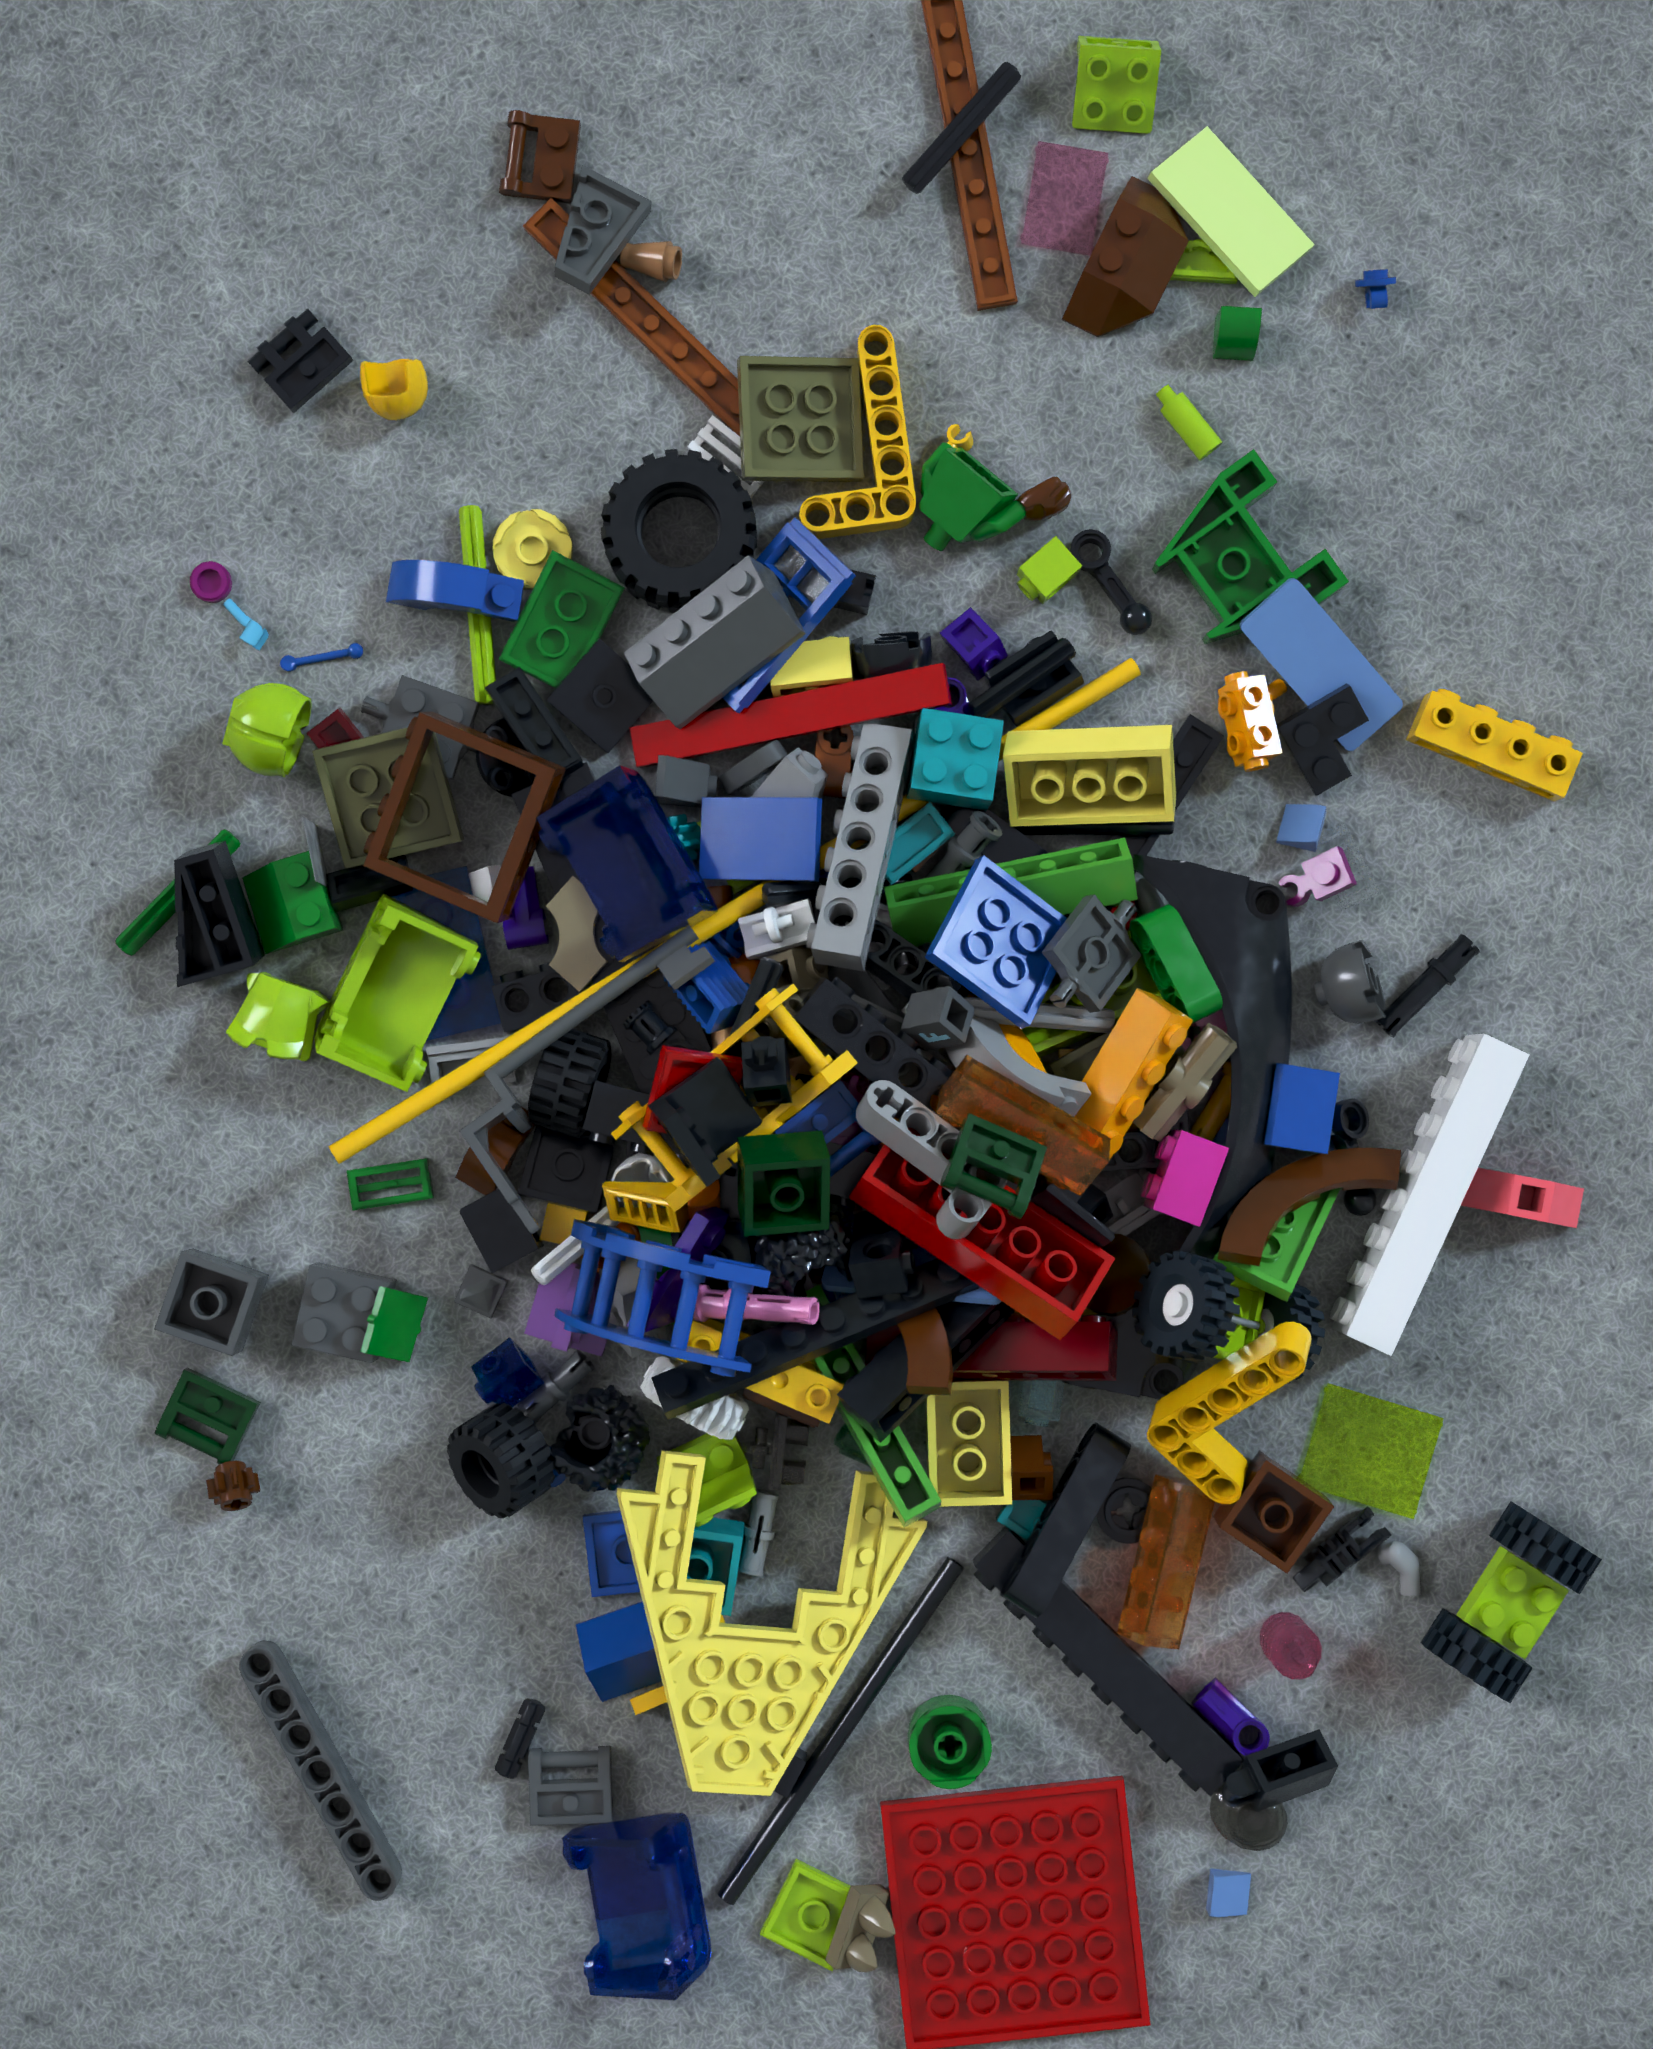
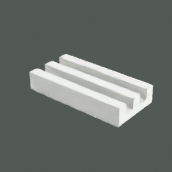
M712 415L708 420V424L699 431L696 439L692 440L687 446L688 450L701 452L702 458L709 461L713 456L701 447L706 442L741 469V458L711 435V433L715 429L741 450L740 436ZM723 465V466H724V469H725L727 472H730V471H731V470L728 469L725 465ZM739 477L741 486L744 490L748 491L750 498L753 497L765 482L754 481L749 485Z

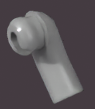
M1383 1542L1378 1548V1558L1382 1564H1391L1393 1568L1399 1571L1400 1594L1405 1596L1421 1595L1420 1562L1417 1555L1402 1542Z

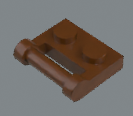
M520 110L510 111L507 126L511 128L506 172L505 178L500 180L499 193L503 196L546 201L552 198L555 202L572 203L581 128L580 120L531 115ZM527 130L538 132L532 183L521 181Z

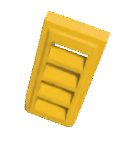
M605 1181L602 1185L610 1220L666 1232L681 1233L689 1219L687 1203L674 1212L664 1200L676 1190L672 1182ZM617 1197L623 1198L625 1207H619ZM632 1200L637 1201L638 1208L633 1207ZM646 1203H650L652 1208H647Z

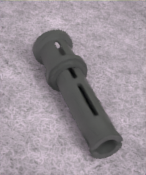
M974 811L970 816L971 822L959 836L954 835L948 841V851L925 878L963 871L967 866L972 867L974 861L981 857V852L992 840L997 841L1002 836L1000 826L984 812Z

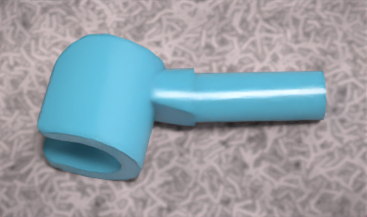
M227 599L223 604L224 607L241 625L246 627L239 638L260 650L269 636L265 628L262 629V626L249 616H246L232 599Z

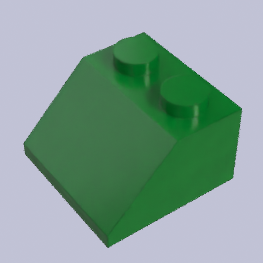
M309 851L271 862L242 877L265 954L343 931L338 912L335 913L331 905L328 887L315 881Z

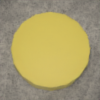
M531 509V511H519L511 514L499 525L493 538V558L498 571L503 576L524 580V590H533L552 550L572 560L573 543L566 526L555 515L541 509Z

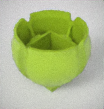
M279 683L257 685L234 698L222 744L229 746L241 764L255 773L264 776L285 777L289 775L296 763L305 738L300 729L309 725L312 708L311 698L304 696L294 687Z

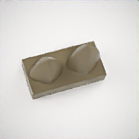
M881 1884L850 1886L825 1959L834 1969L853 1968L858 1972L866 1973L878 1968L873 1947L875 1936L888 1938L896 1934L894 1923L886 1907L890 1892Z

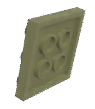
M739 356L737 359L742 481L861 482L864 478L859 358Z
M408 727L312 751L345 869L363 865L367 854L364 853V846L371 832H376L381 819L378 816V808L386 793L390 794L395 780L392 778V770L400 755L404 756L409 742L406 739ZM435 732L431 736L387 859L464 840Z

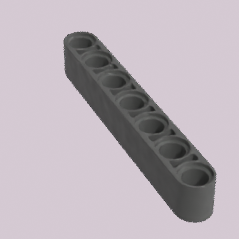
M262 1640L256 1642L243 1654L239 1662V1670L243 1680L360 1890L371 1900L381 1901L387 1899L393 1894L402 1877L400 1861L282 1650L272 1641ZM260 1653L265 1655L270 1661V1670L266 1671L257 1668L253 1661L254 1654ZM281 1689L286 1691L290 1697V1705L281 1706L277 1704L273 1697V1690ZM302 1725L306 1727L310 1733V1740H298L294 1736L293 1726ZM322 1761L326 1763L330 1769V1776L321 1777L317 1775L313 1769V1762ZM335 1797L346 1799L350 1804V1811L340 1812L336 1810L332 1799ZM362 1833L366 1835L370 1840L371 1846L367 1848L357 1846L353 1842L352 1834ZM382 1869L386 1871L390 1876L391 1882L386 1884L377 1882L373 1878L372 1870Z

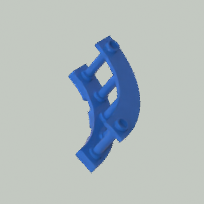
M574 1219L571 1236L582 1241L581 1248L584 1249L572 1311L555 1309L554 1316L565 1323V1330L581 1334L590 1333L638 1349L711 1365L710 1372L722 1376L735 1377L736 1371L750 1373L752 1364L743 1357L735 1355L748 1293H753L754 1286L768 1288L770 1270L761 1265L704 1254L702 1262L692 1260L691 1254L681 1252L682 1248L652 1240H646V1243L636 1241L635 1235L620 1230L615 1226ZM601 1253V1256L605 1259L593 1314H588ZM626 1257L638 1259L637 1267L641 1269L628 1329L610 1323L609 1318L621 1261H626ZM663 1266L681 1270L680 1278L684 1279L671 1342L644 1335L657 1272H662ZM706 1276L729 1281L728 1288L731 1289L719 1352L687 1346L700 1283H705Z

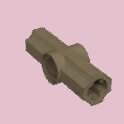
M1208 1022L1181 1057L1177 1055L1166 1066L1164 1076L1156 1083L1157 1087L1146 1099L1143 1111L1134 1119L1133 1123L1145 1135L1161 1142L1187 1108L1193 1109L1203 1099L1212 1084L1211 1079L1237 1048V1043L1222 1029Z

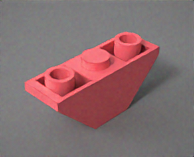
M1478 1168L1461 1206L1577 1228L1584 1188Z

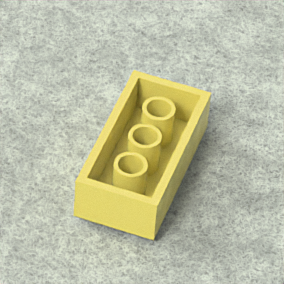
M1172 725L1008 731L1003 761L1010 827L1174 821L1176 783Z

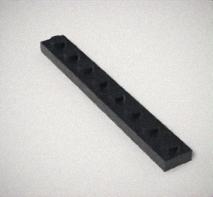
M939 1258L915 1267V1274H909L908 1292L858 1299L855 1292L819 1307V1317L814 1325L783 1322L738 1341L735 1356H741L752 1364L750 1373L736 1371L735 1377L722 1376L710 1372L711 1365L690 1361L651 1377L664 1414L669 1420L949 1303L959 1295L979 1289V1285Z

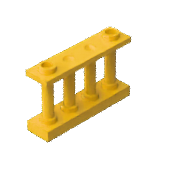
M709 1318L706 1322H698L693 1319L687 1346L709 1351L718 1350L724 1323ZM740 1330L738 1341L752 1335ZM676 1358V1359L681 1360V1361H683V1362H685V1363L690 1362V1361H687V1360H683V1359ZM808 1361L750 1385L746 1389L830 1424L840 1400L837 1394L843 1389L844 1384L818 1373L811 1361Z

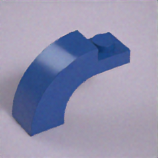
M399 560L392 562L386 602L422 610H458L515 622L518 621L524 580L489 573L488 569L430 560Z

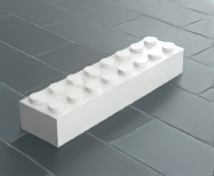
M1486 1034L1465 1035L1463 1041L1457 1039L1448 1055V1061L1452 1062L1450 1070L1446 1077L1440 1076L1431 1093V1098L1436 1099L1429 1114L1424 1112L1416 1124L1414 1134L1419 1136L1412 1151L1407 1149L1401 1157L1399 1172L1402 1174L1399 1178L1397 1189H1387L1380 1204V1208L1385 1210L1379 1224L1373 1223L1369 1227L1363 1244L1368 1246L1362 1261L1355 1260L1348 1272L1346 1281L1351 1283L1345 1298L1338 1297L1331 1309L1330 1319L1334 1320L1331 1326L1332 1329L1392 1356L1530 1054Z

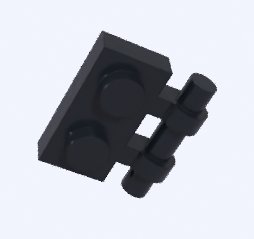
M308 308L297 318L292 316L284 323L286 328L269 343L266 340L257 347L259 352L247 361L258 374L269 364L275 368L264 381L293 413L354 361L325 327H322L313 336L307 332L318 322L317 318ZM298 340L302 346L284 361L280 355Z

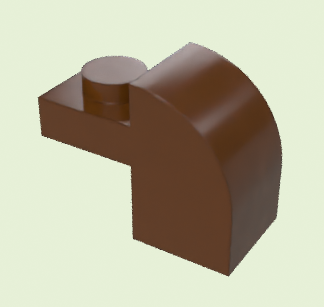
M520 1107L525 1111V1113L529 1117L528 1110H526L523 1107ZM505 1118L488 1130L489 1151L506 1175L513 1164L516 1154L535 1128V1124H532L533 1127L523 1134ZM469 1147L455 1178L486 1196L498 1187Z

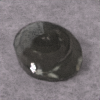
M1225 1783L1215 1791L1210 1803V1816L1216 1829L1225 1839L1242 1849L1253 1851L1270 1849L1281 1841L1288 1824L1287 1813L1282 1803L1255 1812L1251 1802L1239 1807L1227 1805L1221 1796Z

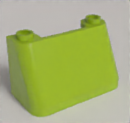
M383 894L377 902L330 999L331 1003L325 1009L314 1037L316 1053L408 1092L412 1082L418 1084L426 1070L427 1061L422 1059L423 1046L456 979H461L465 973L471 975L479 962L481 953L477 952L479 947L477 942L410 906Z

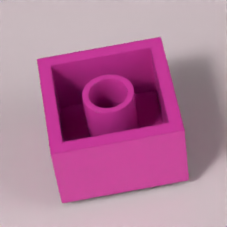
M1171 1130L1170 1135L1164 1137L1156 1149L1155 1158L1160 1159L1156 1173H1149L1143 1184L1140 1194L1141 1197L1146 1198L1143 1206L1200 1227L1229 1148L1183 1130Z

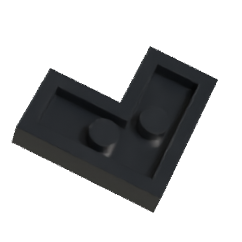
M1346 683L1276 724L1287 747L1316 796L1352 776L1333 741L1366 723L1369 719L1351 686Z

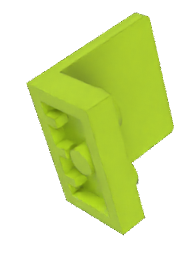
M1078 36V68L1072 117L1073 128L1151 133L1161 58L1159 42Z
M706 1433L670 1450L672 1452L701 1454L706 1458L695 1527L708 1523L715 1514L728 1508L738 1509L746 1505L751 1500V1497L757 1494L751 1465L736 1434L733 1439L724 1440ZM661 1455L656 1457L658 1466L660 1463Z

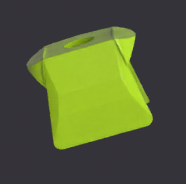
M248 973L247 987L249 993L236 1017L226 1030V1034L243 1048H248L251 1044L266 1048L269 1057L308 1061L311 1057L317 1017L330 1005L331 1001L319 990L303 987L272 976L270 973Z

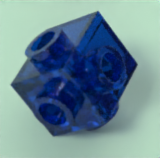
M510 1337L471 1366L478 1380L474 1387L479 1396L488 1405L494 1402L500 1405L506 1403L514 1407L544 1384L531 1358Z

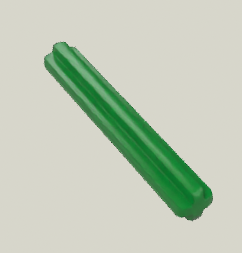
M224 829L208 845L226 841L230 855H232L240 847L241 843L230 831ZM175 879L116 938L115 943L127 955H134L176 912Z

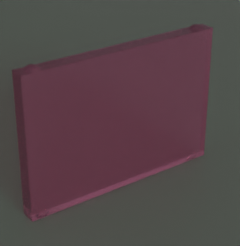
M1038 141V145L1035 147L1036 158L1023 233L1020 235L1021 244L1091 256L1094 250L1093 241L1105 170L1109 162L1108 153Z

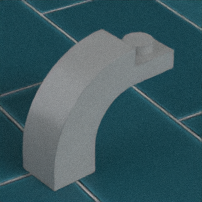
M973 1016L965 1044L945 1047L958 1072L982 1097L1010 1116L1033 1126L1043 1128L1049 1119L1070 1123L1091 1096L1086 1082L1051 1075L1027 1063L1010 1046L998 1022Z

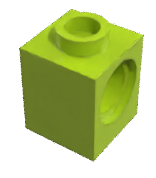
M1055 536L1019 567L1016 575L1020 580L1017 582V585L1029 600L1033 601L1037 598L1044 604L1079 574L1082 565Z

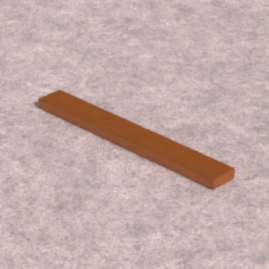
M921 0L945 129L979 90L963 1ZM984 121L950 159L977 311L1014 305L1018 302Z
M550 198L523 225V228L556 260L570 215ZM615 260L591 292V295L728 428L740 436L738 379Z

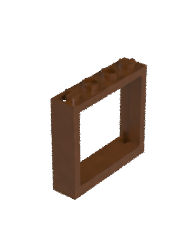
M419 712L418 717L415 716L407 728L406 739L409 742L404 756L400 755L394 764L392 778L395 780L390 794L386 793L380 802L378 816L381 819L376 832H371L365 843L364 853L367 854L363 866L495 923L508 920L566 768L437 713ZM433 732L536 775L488 902L387 859Z

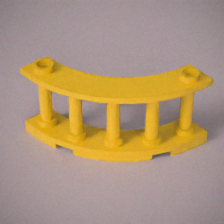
M794 984L790 985L780 994L775 988L765 994L755 1003L759 1011L710 1052L724 1054L740 1040L749 1042L760 1037L754 1028L770 1015L812 1067L809 1071L814 1077L806 1084L800 1078L795 1080L790 1074L792 1103L780 1104L770 1113L764 1107L762 1109L758 1106L753 1107L762 1123L746 1136L772 1134L858 1064L848 1050L835 1060L829 1054L824 1056L792 1017L783 1003L798 991ZM740 1085L741 1090L745 1094L743 1087ZM636 1101L618 1116L623 1123L611 1135L617 1140L631 1128L636 1131L675 1179L672 1181V1184L676 1187V1190L664 1200L676 1212L707 1186L691 1168H687L658 1132L647 1131L643 1127L648 1103L642 1106L639 1101ZM737 1142L717 1156L718 1160L712 1163L719 1175L732 1166L728 1158L733 1164L738 1161Z

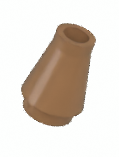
M671 241L627 243L620 253V264L623 268L635 270L663 282H667L669 279L676 280L679 277L682 266V249L679 246H673Z

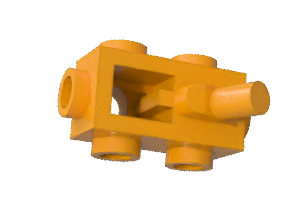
M1247 671L1229 674L1224 677L1225 686L1218 689V712L1225 721L1228 734L1227 752L1233 758L1235 767L1244 766L1245 772L1269 767V760L1282 754L1272 701L1287 691V686L1281 679H1276L1267 685L1265 675L1249 677Z

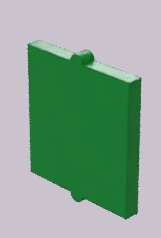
M379 1286L372 1313L367 1318L368 1326L360 1352L410 1362L417 1335L421 1332L420 1324L428 1297Z

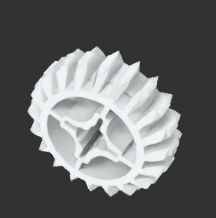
M666 1356L657 1357L643 1376L644 1380L640 1388L645 1396L651 1399L653 1403L662 1407L651 1377L678 1367L683 1363ZM731 1393L676 1417L711 1436L730 1440L742 1428L746 1421L745 1417L749 1407L743 1398L737 1396L736 1393Z

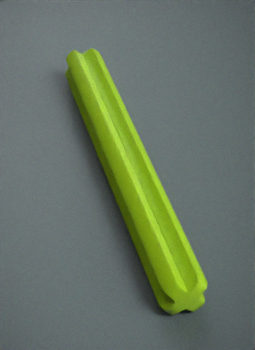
M476 505L460 507L459 520L463 565L487 569L482 511ZM467 612L475 701L479 702L480 705H491L494 703L485 689L486 686L496 681L491 617Z

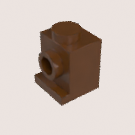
M1042 1435L1010 1436L1012 1500H1051L1053 1497L1054 1471L1051 1462V1452H1043Z

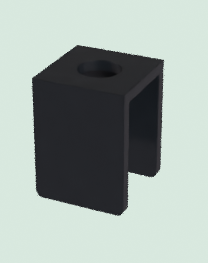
M499 1189L460 1209V1215L491 1273L544 1246L542 1240H539L540 1237L537 1231L533 1234L528 1231Z

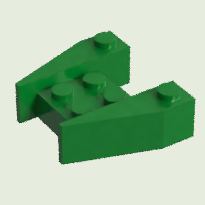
M1254 449L1218 475L1152 568L1156 574L1173 561H1176L1220 622L1218 626L1203 637L1202 640L1205 644L1243 633L1240 629L1242 619L1289 578L1297 579L1319 605L1340 591L1349 582L1326 549L1291 572L1246 509L1270 493L1277 484V480Z

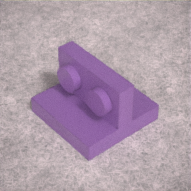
M573 1262L547 1285L539 1283L524 1334L552 1342L551 1347L567 1352L570 1348H574L602 1357L608 1339L590 1333L581 1334L567 1331L564 1329L565 1323L554 1316L556 1308L572 1311L581 1268L580 1264ZM596 1273L588 1314H593L600 1283V1274Z

